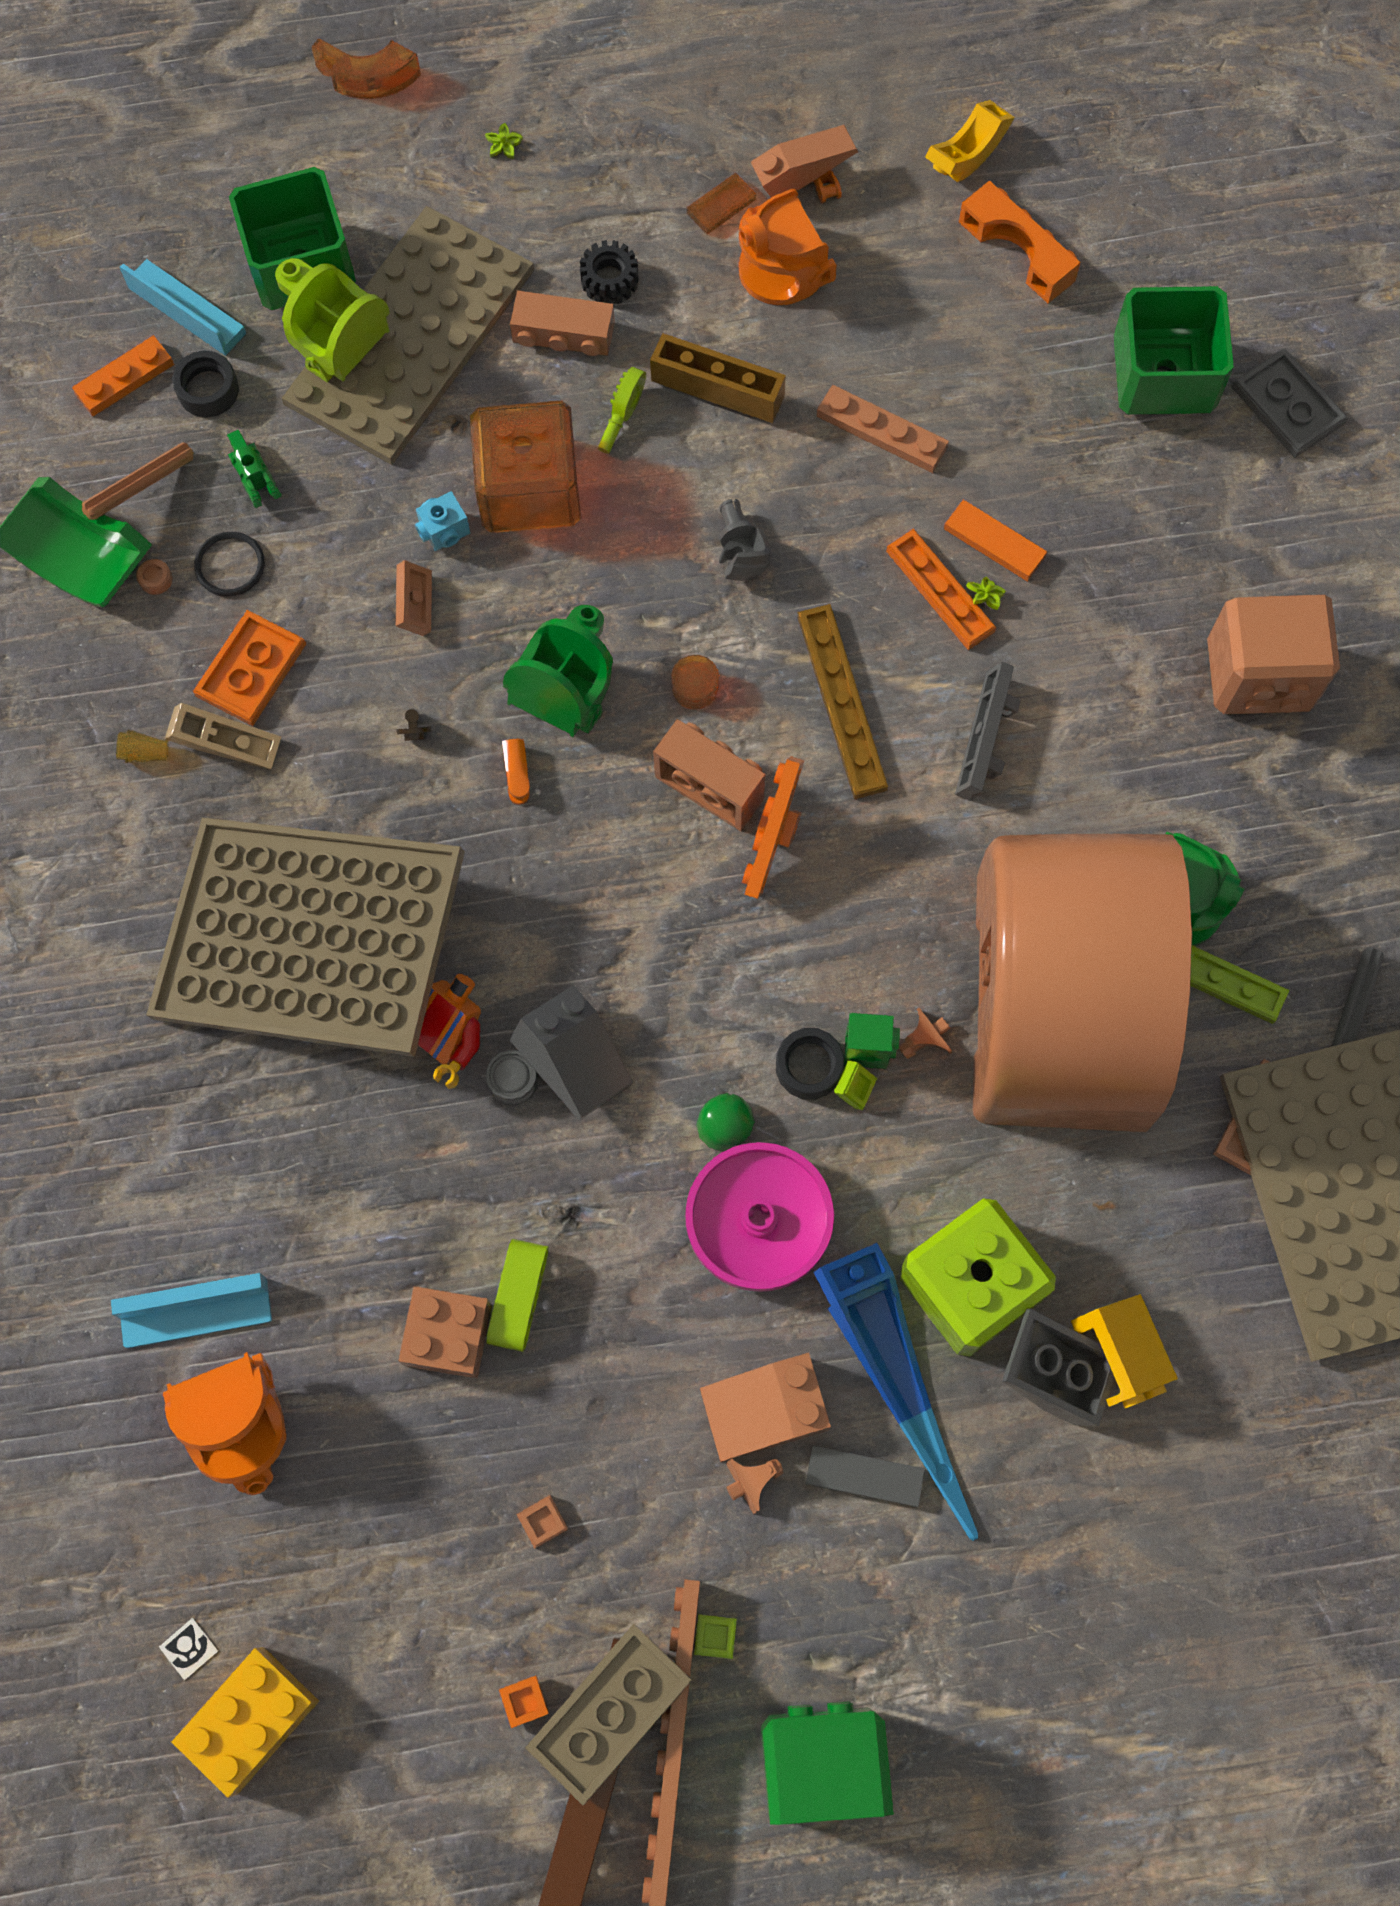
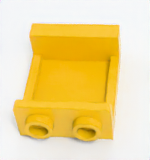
M1141 1294L1098 1308L1071 1320L1074 1331L1081 1334L1094 1329L1120 1388V1394L1106 1399L1109 1407L1122 1402L1126 1409L1167 1392L1164 1384L1178 1379Z

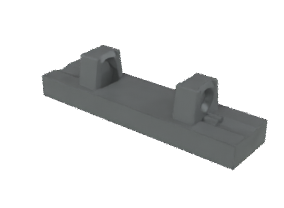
M1003 661L988 670L985 675L955 795L964 799H969L972 795L983 791L986 777L994 779L1001 775L1005 765L1004 761L992 756V751L1001 716L1009 718L1017 713L1021 700L1008 694L1014 666Z

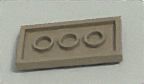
M633 1624L525 1748L582 1805H585L690 1684L692 1679L642 1630Z

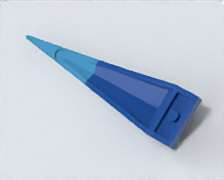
M878 1243L818 1268L813 1273L831 1305L828 1308L829 1312L967 1536L972 1541L978 1539L977 1529L951 1465L923 1382L895 1275Z

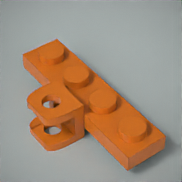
M791 756L786 760L785 764L780 762L778 765L774 783L779 784L775 798L769 796L763 809L752 850L757 851L754 865L748 863L742 879V883L747 885L744 895L758 899L763 894L778 844L789 847L793 842L801 812L789 809L804 760Z

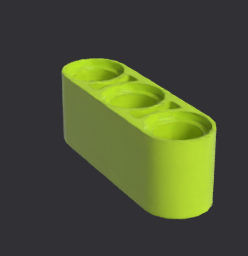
M511 1239L489 1324L487 1344L520 1352L525 1351L546 1267L549 1246Z

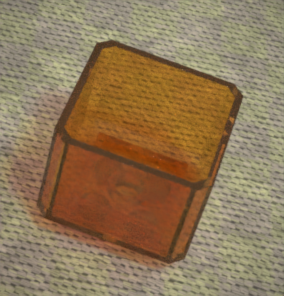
M561 400L478 407L470 415L475 495L482 526L491 533L567 527L574 526L582 518L572 412L569 405ZM515 446H532V449L524 454L514 451Z

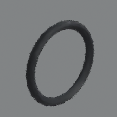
M234 531L222 532L207 539L200 546L194 560V572L197 580L209 592L220 596H236L245 593L259 581L265 566L264 554L259 544L250 536ZM234 538L247 542L255 550L258 558V565L254 576L246 584L235 589H220L207 582L201 571V562L206 550L217 541Z

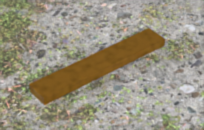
M831 604L800 611L797 618L854 800L888 791V784Z

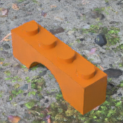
M989 180L962 202L959 223L980 242L991 239H1004L1017 244L1025 251L1030 260L1026 284L1048 304L1076 281L1081 263L1071 250H1066L1057 242L1049 230L1043 229L1036 223L1027 210L1021 209L1003 189L996 187Z

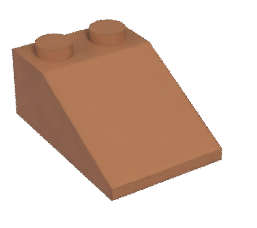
M809 1353L774 1362L700 1388L720 1462L829 1431L831 1428Z

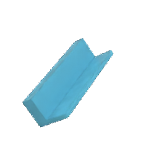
M148 259L135 271L125 264L119 267L130 290L226 356L246 335V330L242 324Z
M261 1273L111 1300L112 1315L121 1319L123 1346L125 1348H134L265 1324L272 1321L267 1278Z

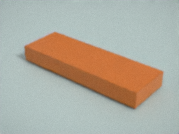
M964 499L944 525V530L1027 582L1047 554V551Z

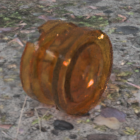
M688 655L674 665L671 673L672 694L679 704L689 709H702L709 706L716 699L719 690V673L714 662L705 656Z

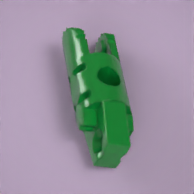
M239 430L227 434L234 452L228 454V457L240 476L241 482L254 507L262 506V499L256 490L262 489L266 485L274 499L282 497L255 443L247 445Z

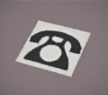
M193 1618L159 1646L184 1681L218 1652Z

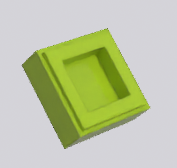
M848 1060L834 1093L853 1108L863 1110L877 1078L858 1062Z
M698 1614L694 1655L733 1659L737 1619Z

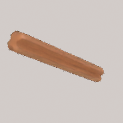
M187 443L178 444L82 503L83 513L89 520L97 519L192 461L194 454L192 448Z

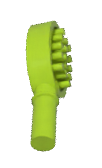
M631 367L627 373L623 372L622 376L624 377L619 379L620 385H616L618 390L613 392L615 399L610 400L612 405L611 419L608 420L607 428L597 447L599 451L605 454L610 453L617 435L623 427L622 424L632 416L645 385L647 375L645 371Z

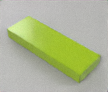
M1191 945V987L1271 1024L1276 1022L1290 990Z

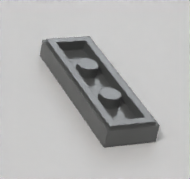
M812 1446L805 1485L918 1508L925 1468Z

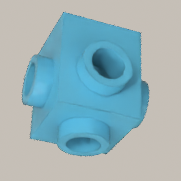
M452 491L438 498L428 499L416 509L419 520L415 524L416 530L423 542L430 541L435 551L443 547H451L460 538L471 533L467 516Z

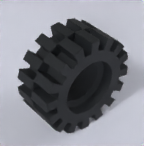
M607 240L601 241L602 247H598L597 243L591 245L592 252L586 249L584 258L581 257L580 276L583 290L587 292V296L590 299L595 295L596 302H601L602 299H605L606 303L611 304V300L616 299L617 304L622 303V296L628 300L631 297V291H636L639 281L637 258L635 259V253L633 250L628 252V246L624 243L619 248L618 241L615 240L612 241V246H607ZM607 266L617 267L622 271L618 277L613 279H604L597 275L601 268Z

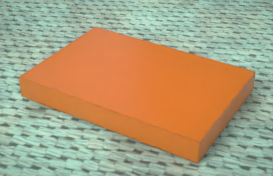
M246 610L193 690L195 697L254 726L306 646V641L300 636Z

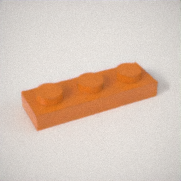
M153 335L77 383L72 389L91 416L94 417L172 367L174 362Z

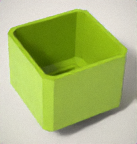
M983 1198L911 1251L901 1267L900 1280L955 1353L970 1357L1022 1318L1026 1309H1033L1043 1302L1055 1290L1056 1276L997 1200ZM978 1261L987 1263L992 1270L991 1279L986 1282L975 1280L971 1274L972 1264Z

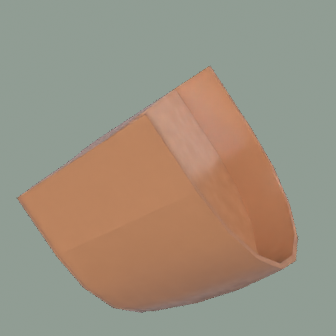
M1035 834L1004 835L995 838L985 851L977 875L976 928L980 932L978 1048L974 1055L973 1114L975 1118L981 1123L991 1125L1147 1132L1164 1113L1175 1090L1185 1042L1190 997L1192 928L1189 881L1182 847L1173 835Z

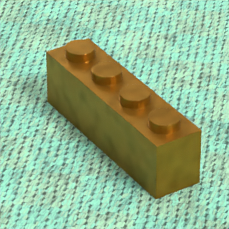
M662 333L650 359L652 382L770 423L774 422L785 397L786 375Z

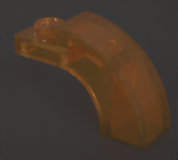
M319 38L311 47L317 69L323 75L331 76L336 92L348 97L358 99L387 97L406 89L421 76L417 54L393 40L381 51L369 56L349 55Z

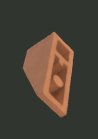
M841 125L777 144L751 161V164L762 186L769 196L773 197L789 189H796L797 191L858 153V150L845 125Z

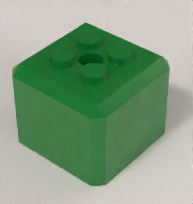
M311 167L234 188L229 195V200L262 306L270 310L285 307L289 296L280 290L275 273L277 267L287 259H300L312 268L323 263L332 264L345 273L354 283L356 282L346 240L323 170Z
M1218 286L1135 287L1126 294L1114 332L1120 409L1128 415L1211 413L1218 406L1234 368L1226 292ZM1166 366L1172 371H1157V368Z
M851 1701L827 1703L828 1710L813 1711L811 1704L788 1706L787 1714L769 1715L761 1725L767 1811L770 1825L894 1815L885 1720L868 1707L853 1708Z

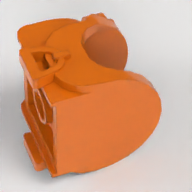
M796 189L784 191L771 197L762 205L747 209L739 225V243L742 249L739 259V277L742 285L751 296L767 304L790 305L810 297L819 287L835 281L837 265L833 258L828 260L829 247L827 243L821 241L801 205Z
M248 1352L243 1353V1358L173 1386L169 1383L167 1384L168 1390L162 1393L169 1427L176 1438L184 1444L199 1471L215 1482L233 1484L239 1492L257 1495L264 1492L273 1481L271 1465L279 1457L287 1434L282 1408L274 1389L272 1370L262 1353L253 1355L251 1359Z

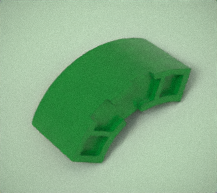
M38 477L0 525V548L32 572L64 592L89 604L105 607L152 544L127 522L115 520L104 514L95 520H89L82 511L83 502L65 490L51 477Z

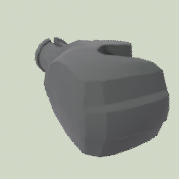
M729 499L724 501L719 507L726 525L719 535L722 547H724L719 563L732 560L728 563L724 573L726 579L736 581L751 580L761 575L768 568L771 547L762 529L758 528L756 523L744 519L740 501Z

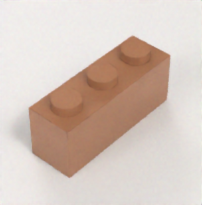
M517 290L510 321L512 341L526 347L535 345L549 347L556 351L570 350L583 352L590 356H608L615 324L614 305Z

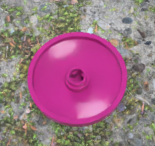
M747 1143L720 1153L699 1172L687 1198L685 1212L686 1229L695 1255L701 1264L716 1278L742 1290L772 1291L790 1286L799 1281L820 1262L832 1236L834 1208L832 1197L824 1178L805 1157L777 1144Z

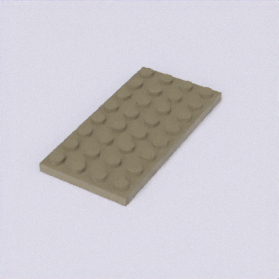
M426 206L363 289L368 294L377 295L387 303L390 314L386 318L390 332L383 335L345 377L346 380L344 382L334 375L328 382H325L304 367L283 395V404L393 465L515 298L517 290L520 291L534 271L533 262Z

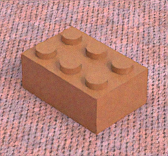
M677 719L653 751L655 778L737 830L742 831L764 800L765 773H763V769L750 759L744 761L734 755L733 750L727 744L721 741H716L715 743L704 736V732L695 724L690 722L685 724Z

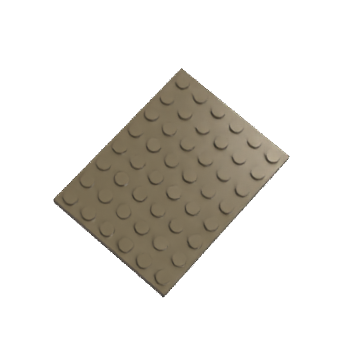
M202 817L146 1016L152 1020L415 1057L465 851L460 846Z
M1400 1030L1222 1074L1220 1076L1222 1087L1232 1118H1234L1237 1126L1236 1130L1245 1158L1251 1169L1250 1174L1311 1362L1399 1339Z

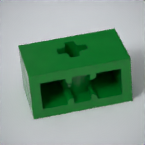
M850 1013L845 1033L844 1066H846L849 1060L858 1062L864 1068L887 1069L890 1058L895 1059L896 1051L899 1049L900 1028L893 1027L894 1016Z

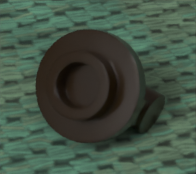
M409 709L405 713V719L408 721L409 728L396 729L397 735L404 734V741L425 739L424 732H431V727L418 728L420 714L415 709Z

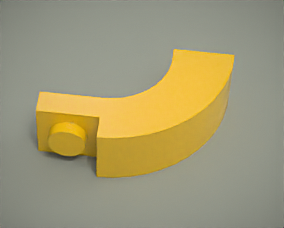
M991 100L977 103L963 127L948 141L931 145L925 158L933 163V168L936 171L960 182L976 171L990 156L1006 134L1015 117Z

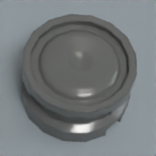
M507 1050L498 1053L487 1066L486 1080L490 1092L497 1101L505 1105L516 1106L527 1102L533 1097L538 1088L536 1070L519 1051Z

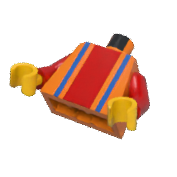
M457 974L451 984L445 980L433 983L418 1042L422 1049L442 1064L433 1073L437 1083L444 1074L451 1073L450 1079L445 1084L448 1089L455 1088L458 1085L459 1076L457 1072L465 1069L480 1048V1023L478 1019L481 1009L468 998L475 987V983L464 974Z

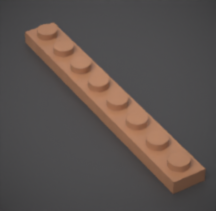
M684 1579V1588L676 1587L674 1611H680L681 1616L679 1628L672 1627L669 1651L677 1652L675 1663L690 1677L700 1581ZM689 1685L671 1704V1708L664 1712L661 1720L660 1733L668 1734L666 1751L658 1750L656 1775L663 1776L662 1792H654L651 1817L659 1819L657 1835L649 1834L646 1860L654 1861L652 1878L644 1877L642 1903H647L649 1906H666Z

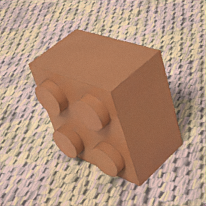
M414 1286L398 1361L406 1367L478 1379L492 1304L487 1298Z

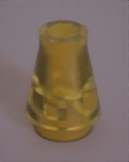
M129 729L127 732L118 733L116 759L125 760V764L158 760L167 761L169 751L168 740L157 739Z

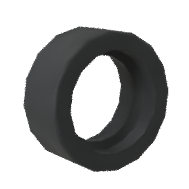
M206 350L193 352L182 358L174 369L172 376L174 391L184 409L191 414L205 418L219 416L229 410L235 403L239 392L238 380L232 365L227 358L219 353ZM213 371L223 375L224 385L211 396H192L187 391V386L191 379L202 372Z
M802 1028L792 1032L782 1041L776 1055V1074L780 1084L789 1094L800 1099L816 1100L827 1096L836 1088L844 1070V1053L840 1043L830 1033L819 1028ZM806 1043L823 1047L831 1059V1070L828 1076L815 1084H804L798 1081L789 1069L791 1053L798 1046Z

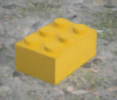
M264 1647L254 1648L171 1743L227 1798H230L240 1793L316 1706L319 1700Z

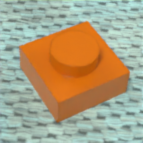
M537 1675L499 1689L511 1728L550 1714Z

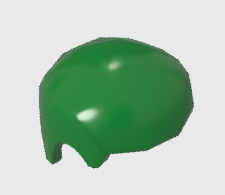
M725 1093L715 1096L705 1103L699 1113L696 1127L699 1138L709 1148L724 1152L747 1140L753 1130L755 1119L751 1106L743 1097Z

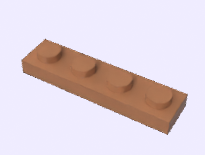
M833 384L817 409L816 417L931 473L934 472L948 448V440Z

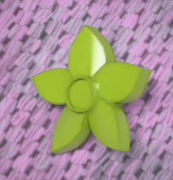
M506 123L499 127V134L492 132L485 134L486 139L493 144L490 148V158L500 154L503 150L506 157L514 159V147L523 140V136L516 132L509 133Z
M987 576L982 579L981 584L968 582L966 585L970 590L977 593L973 599L974 605L985 602L990 608L994 610L999 609L1000 599L1006 591L1002 587L995 585Z

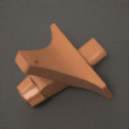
M918 1008V1026L899 1046L904 1057L907 1059L911 1058L925 1046L937 1047L947 1051L949 1054L953 1053L941 1037L943 1033L950 1029L943 1017L931 1024L922 1010Z
M730 1459L726 1465L736 1482L727 1486L726 1489L732 1500L744 1496L752 1513L755 1514L760 1510L759 1498L763 1487L771 1478L776 1479L783 1474L782 1465L777 1459H772L763 1465L746 1467Z

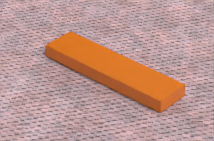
M914 528L887 546L886 552L967 650H970L995 633L996 626L977 604H973L971 596Z

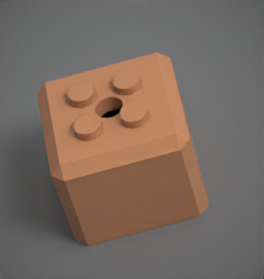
M1327 595L1236 597L1225 602L1207 638L1214 707L1223 714L1310 712L1340 669L1332 598Z

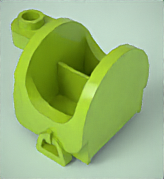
M291 258L283 261L277 267L275 277L278 286L282 292L289 296L282 316L283 328L288 342L306 358L305 367L325 382H328L333 375L344 382L346 380L345 377L383 335L390 332L386 318L390 314L387 303L377 295L368 294L362 290L345 273L332 264L323 263L312 268L300 259Z

